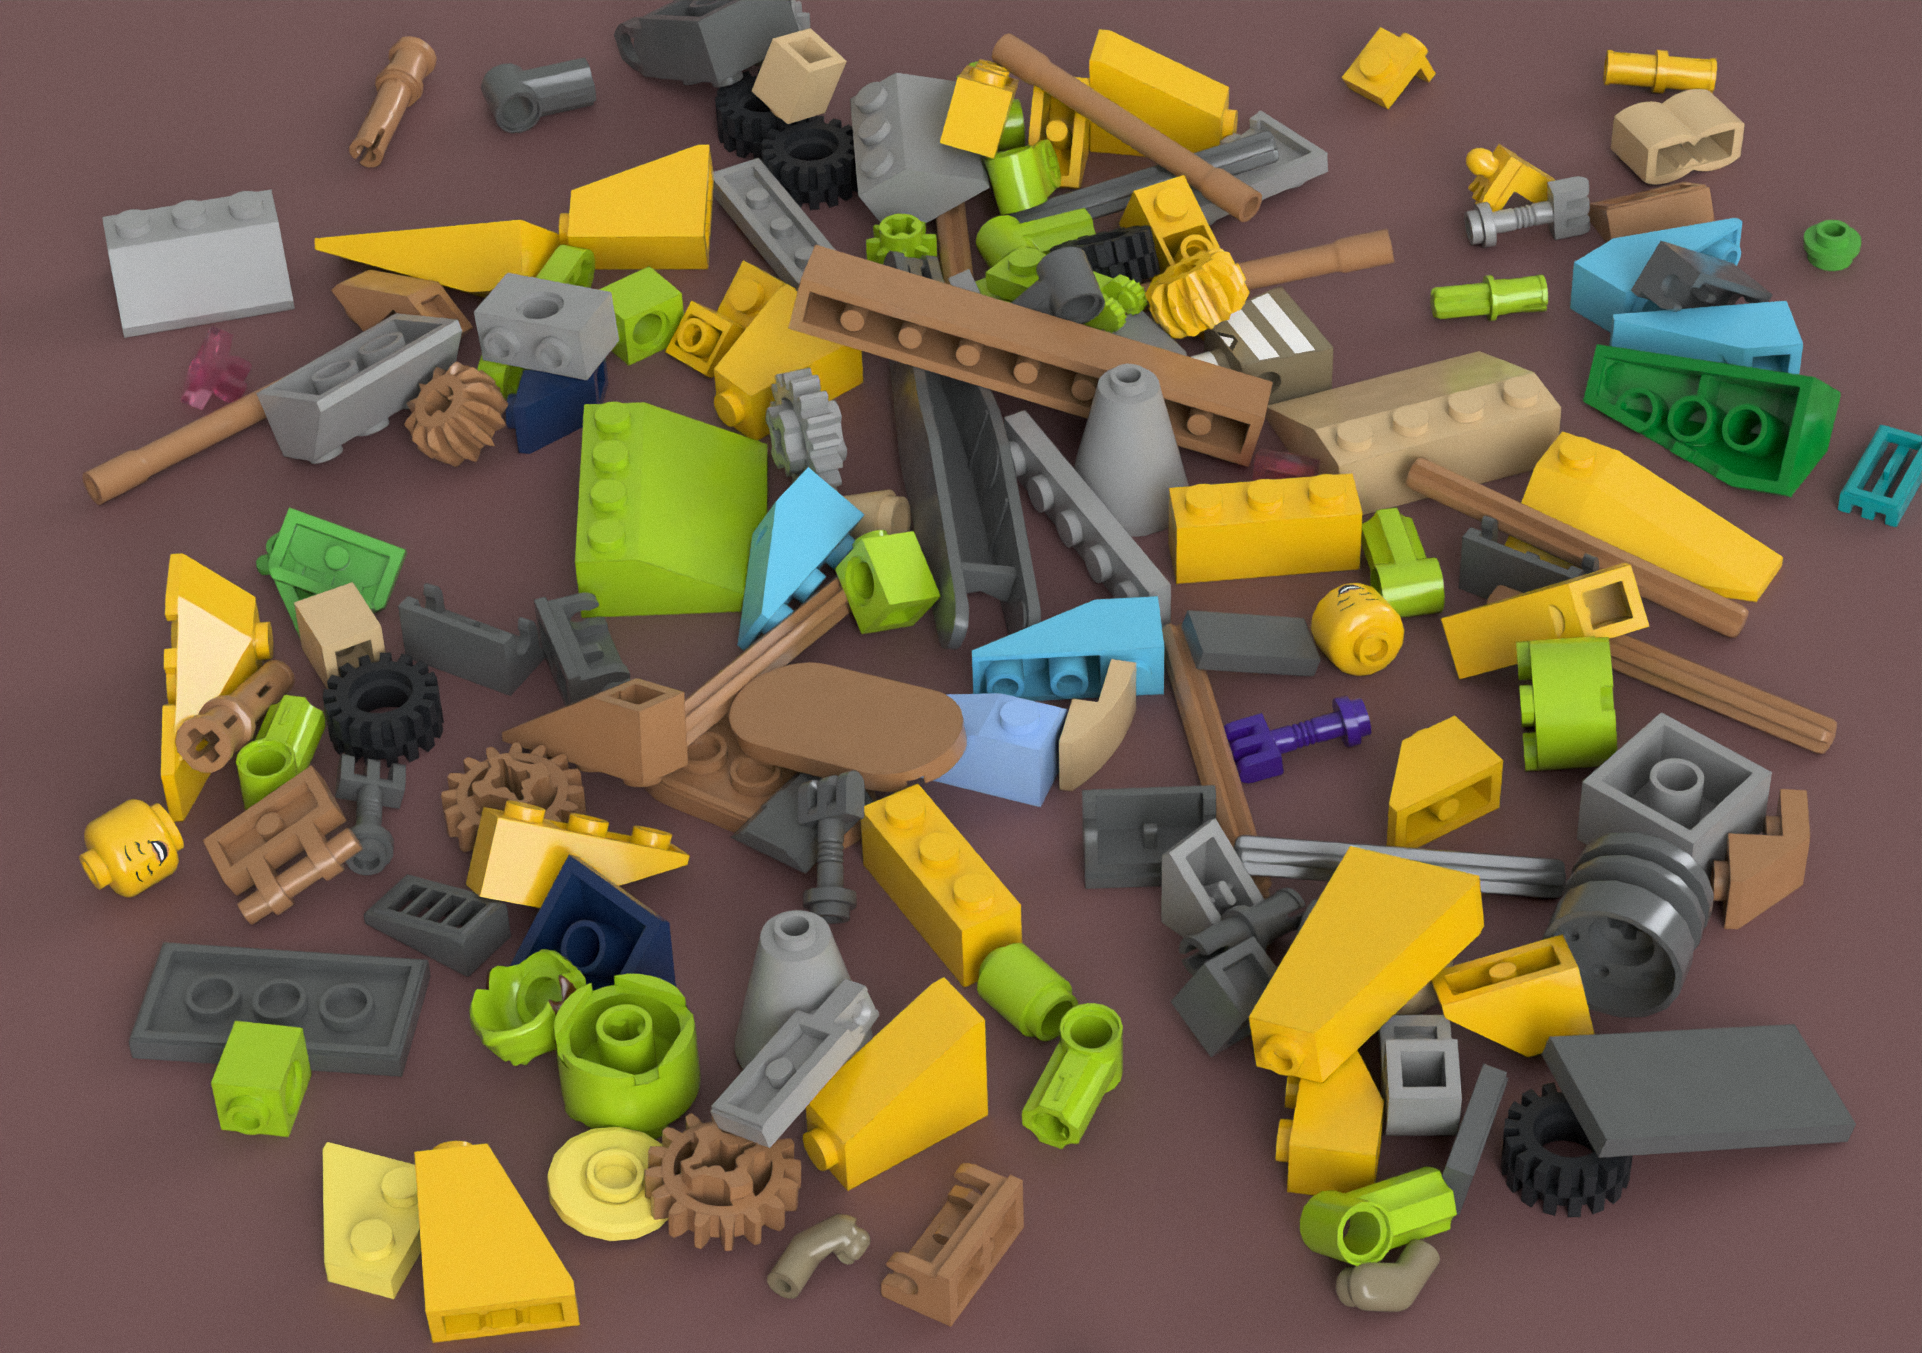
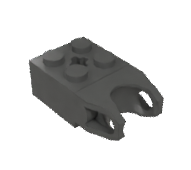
M673 0V2L642 17H634L619 24L614 32V37L622 59L644 77L682 80L683 85L711 82L713 87L718 88L741 80L743 78V70L753 65L762 66L772 39L798 32L799 28L789 0ZM631 38H634V47L631 42Z

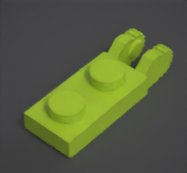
M1020 245L985 272L987 290H989V293L1014 301L1039 279L1036 268L1046 254L1041 253L1037 249ZM1094 272L1105 300V306L1097 317L1084 323V325L1098 330L1104 329L1105 332L1113 333L1118 331L1127 322L1125 320L1127 318L1125 312L1127 315L1132 314L1134 316L1139 314L1148 305L1144 287L1140 285V282L1137 283L1134 279L1131 281L1129 277L1121 274L1113 279Z

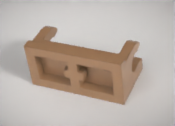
M971 1163L961 1164L953 1176L964 1184L973 1185L981 1191L982 1195L976 1193L973 1189L955 1185L948 1193L946 1204L909 1253L894 1252L886 1265L894 1270V1273H888L881 1282V1294L883 1297L950 1327L1024 1228L1023 1180L1012 1175L1006 1178Z

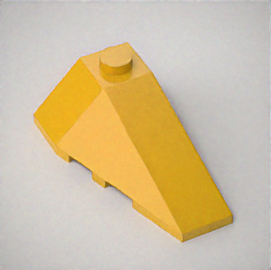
M1563 431L1535 465L1521 502L1528 507L1725 598L1757 602L1782 567L1783 557L1620 451ZM1508 536L1505 544L1507 547L1523 553L1528 551L1539 555L1541 560L1567 570L1571 566L1577 567L1515 537Z
M183 553L170 554L165 595V617L167 621H172V648L164 649V670L166 673L168 704H164L162 707L161 779L168 812L174 822L185 820L211 772L203 773L192 769L177 752V731L187 719L198 715L207 701L216 696L230 695L241 683L262 666L263 660L273 658L271 623L260 622L256 597ZM203 739L196 746V750L201 751L208 742Z

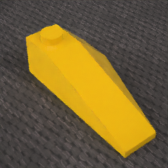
M523 220L315 238V250L400 275L436 281L443 287L483 298L489 295L507 273L536 278L554 251L560 246L558 233Z

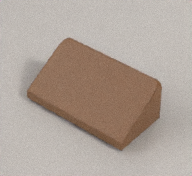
M1690 182L1676 183L1590 203V211L1587 214L1590 217L1591 224L1606 243L1613 238L1715 221L1710 187H1707L1705 184Z

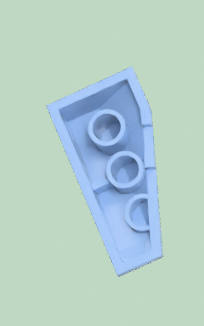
M1002 693L946 694L958 704L962 711L967 735V746L960 760L947 773L933 781L1041 807L1059 773V740L1069 710Z

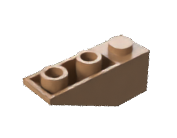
M635 678L502 732V741L510 744L520 743L522 748L529 749L530 754L536 747L543 745L546 746L547 758L564 754L567 756L568 762L576 764V768L580 771L602 772L623 779V783L631 787L653 786L660 783L663 776L688 765L685 694L683 691Z

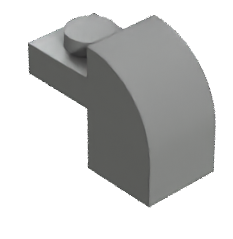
M1394 1015L1378 1030L1381 1097L1384 1100L1383 1135L1457 1136L1462 1093L1458 1039L1451 1038L1450 1020L1446 1019L1444 1015Z

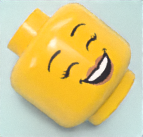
M1343 584L1331 590L1319 601L1312 615L1311 631L1316 645L1341 672L1353 676L1372 675L1384 669L1396 658L1403 645L1405 630L1400 615L1373 587L1365 584Z
M130 799L91 821L86 826L84 841L88 851L79 855V860L85 873L97 889L100 890L109 885L117 894L130 898L145 891L176 871L179 862L177 852L184 848V843L174 821L159 803L149 806L141 800Z

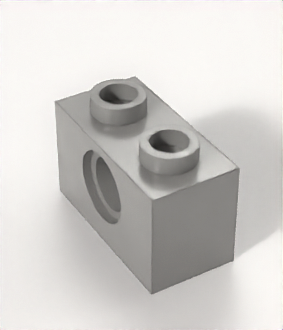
M507 273L474 311L482 357L485 361L588 380L619 341L612 293L608 291Z

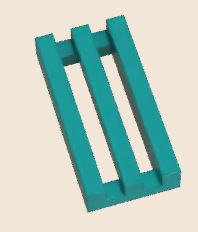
M1880 424L1840 493L1838 510L1850 513L1854 505L1862 507V518L1873 521L1877 512L1886 515V525L1897 527L1922 483V436ZM1889 443L1897 444L1898 447L1887 463L1872 492L1863 490ZM1912 450H1918L1893 497H1886Z

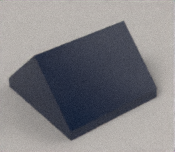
M568 855L510 966L520 964L532 954L541 949L556 951L571 961L585 977L586 985L592 983L593 991L615 985L614 976L629 973L657 977L676 987L670 923L579 857Z

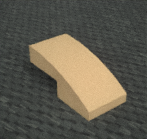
M1111 659L1098 702L1072 699L1059 740L1060 790L1073 791L1102 768L1123 741L1136 712V662Z

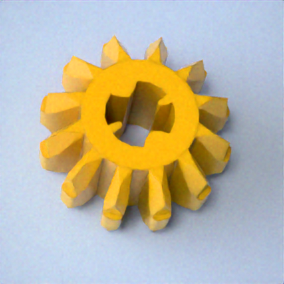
M1213 248L1207 252L1199 251L1189 258H1182L1180 262L1173 266L1166 267L1163 274L1153 278L1145 292V296L1150 304L1148 308L1156 324H1160L1162 329L1171 338L1182 339L1187 335L1195 337L1201 331L1206 329L1212 330L1218 323L1229 320L1232 313L1242 309L1250 292L1246 286V277L1238 263L1235 264L1230 253L1224 252L1223 249Z

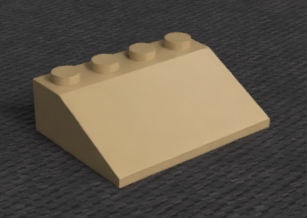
M1477 351L1271 404L1267 407L1265 417L1306 477L1322 474L1338 475L1353 473L1362 513L1365 515L1376 512V510L1392 508L1429 498L1408 488L1406 485L1408 473L1418 458H1425L1479 484L1534 470L1535 465L1559 436L1561 406L1535 372Z

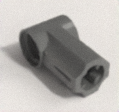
M585 57L529 70H523L520 66L512 63L500 64L486 73L481 84L483 96L498 126L510 133H522L531 129L542 116L592 106L594 101H596L595 84L590 66Z
M1072 246L1052 251L1043 257L1036 268L1039 279L1012 302L1015 305L1079 324H1084L1097 317L1105 306L1103 294L1085 251Z

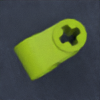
M1048 139L1038 141L1033 146L1028 145L997 152L995 158L988 157L984 159L1000 215L1023 211L1043 204L1061 186L1058 159Z

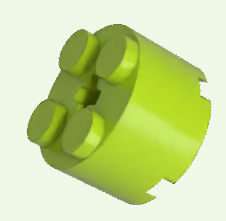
M1595 636L1516 642L1519 680L1531 679L1532 685H1519L1522 727H1535V732L1523 733L1525 772L1600 767L1617 752L1616 715L1613 702V675L1609 637L1595 638Z
M631 973L614 976L615 985L602 987L594 991L592 983L577 989L564 1001L554 1021L555 1048L565 1111L573 1120L580 1121L593 1129L623 1127L644 1132L653 1139H657L662 1136V1131L669 1127L671 1122L678 1119L689 1109L700 1088L701 1074L693 1013L686 1006L685 997L679 989L657 977Z

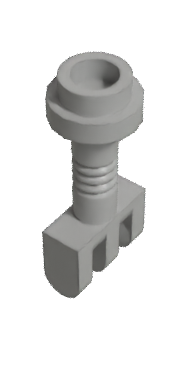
M1575 176L1547 182L1548 201L1525 205V207L1520 206L1519 208L1515 207L1514 209L1509 208L1492 212L1488 202L1475 204L1474 210L1464 213L1465 229L1470 244L1480 243L1483 248L1496 246L1497 234L1543 224H1548L1554 240L1587 233L1590 230V217L1587 215L1590 211V201L1587 197L1589 194V180L1585 177Z

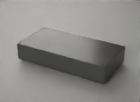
M1187 610L1181 626L1195 666L1199 670L1314 676L1321 661L1304 618Z
M1484 1063L1442 1175L1447 1186L1453 1190L1457 1215H1460L1509 1079L1506 1077V1071Z

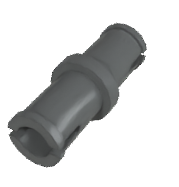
M1286 887L1250 907L1238 905L1225 911L1221 916L1220 922L1182 939L1179 946L1180 954H1186L1196 948L1199 949V952L1182 959L1183 965L1190 974L1194 975L1207 961L1253 936L1265 951L1268 943L1299 929L1305 912H1300L1292 917H1288L1287 914L1306 906L1304 900L1295 890Z

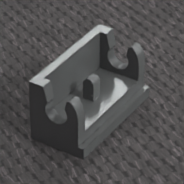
M1664 241L1659 242L1631 289L1636 296L1651 300L1660 308L1673 312L1687 308L1735 305L1736 301L1741 297H1744L1748 303L1769 302L1773 294L1734 263Z
M1484 515L1481 523L1482 531L1470 527L1462 536L1459 589L1487 600L1489 595L1499 585H1506L1526 593L1598 571L1599 560L1597 557L1585 553L1581 564L1582 569L1571 566L1567 570L1541 560L1539 555L1528 551L1523 553L1497 543L1498 521Z
M425 583L423 588V595L426 598L425 608L421 607L418 599L407 596L398 605L406 655L412 656L414 661L419 662L421 660L428 666L511 696L545 659L544 649L539 646L537 626L532 620L523 617L518 619L520 636L446 610L442 590L438 586Z
M577 593L549 601L546 597L534 599L540 648L544 649L545 660L565 706L630 681V672L620 658L608 631V624L605 618L593 617L586 618L581 622L570 621L575 613L583 610L590 611L599 606L594 594Z
M1215 785L1082 790V843L1085 889L1162 886V854L1205 822L1216 818Z

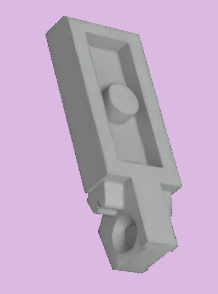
M844 979L818 1010L814 1009L809 1013L797 1010L713 1103L710 1113L718 1128L770 1148L856 1051L869 1029L879 1017V1011L875 1009L867 992V987Z

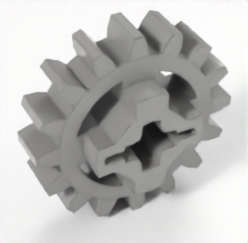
M809 367L776 374V384L771 385L775 401L770 402V407L766 411V422L769 427L772 443L771 454L778 469L785 467L786 477L792 476V483L809 467L837 491V486L842 484L838 468H843V462L847 457V447L843 439L841 426L842 415L835 400L828 401L827 391L821 392L819 376H812L811 368Z

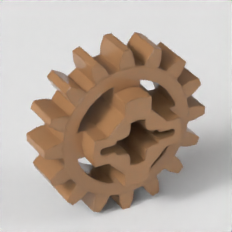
M513 743L509 753L499 754L494 747L486 748L487 760L479 762L470 757L464 759L465 774L450 773L447 777L449 790L441 793L447 834L449 837H458L460 850L464 853L474 849L483 807L504 811L506 801L523 802L544 808L546 810L544 819L568 823L570 813L586 814L584 787H582L581 772L578 768L569 769L568 758L564 754L548 760L546 746L543 745L536 747L531 754L523 753L520 743Z
M691 1113L685 1116L686 1131L681 1133L676 1129L666 1127L662 1131V1147L650 1146L648 1150V1169H645V1197L651 1198V1215L654 1220L668 1218L669 1235L673 1238L682 1235L687 1230L694 1232L696 1248L702 1249L708 1243L710 1237L720 1238L721 1245L725 1251H732L735 1237L744 1235L752 1244L758 1245L761 1243L762 1226L765 1225L771 1229L781 1231L785 1227V1211H796L798 1208L799 1188H801V1160L794 1159V1142L791 1138L777 1140L768 1148L719 1129L713 1116L712 1122L702 1123L698 1117Z

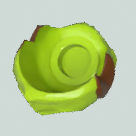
M541 949L532 954L520 964L508 967L498 965L488 969L486 988L475 989L469 1008L471 1027L476 1035L480 1037L482 1044L505 1062L510 1061L513 1066L519 1064L527 1065L535 1057L556 1049L554 1021L557 1012L572 993L586 985V979L571 961L556 951Z

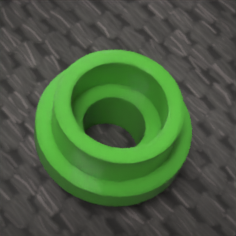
M1825 220L1809 227L1805 231L1803 248L1807 252L1808 261L1813 266L1826 271H1839L1852 264L1853 258L1860 252L1862 241L1859 233L1845 222Z

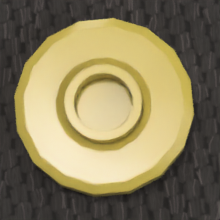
M623 1127L594 1128L570 1138L554 1154L547 1174L550 1204L564 1223L583 1235L607 1241L637 1239L659 1229L668 1218L654 1220L651 1215V1198L645 1197V1169H648V1150L650 1146L662 1147V1144L644 1132Z

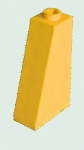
M1350 846L1249 1016L1256 1066L1272 1070L1280 1075H1292L1319 1083L1324 1082L1479 936L1484 927L1479 875Z

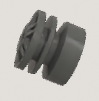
M1638 832L1609 833L1589 842L1577 857L1572 868V874L1564 886L1563 897L1556 905L1543 934V940L1563 934L1578 965L1588 1008L1616 1017H1647L1667 1009L1680 994L1692 964L1693 952L1700 944L1703 930L1711 917L1714 892L1706 872L1688 853L1668 841Z

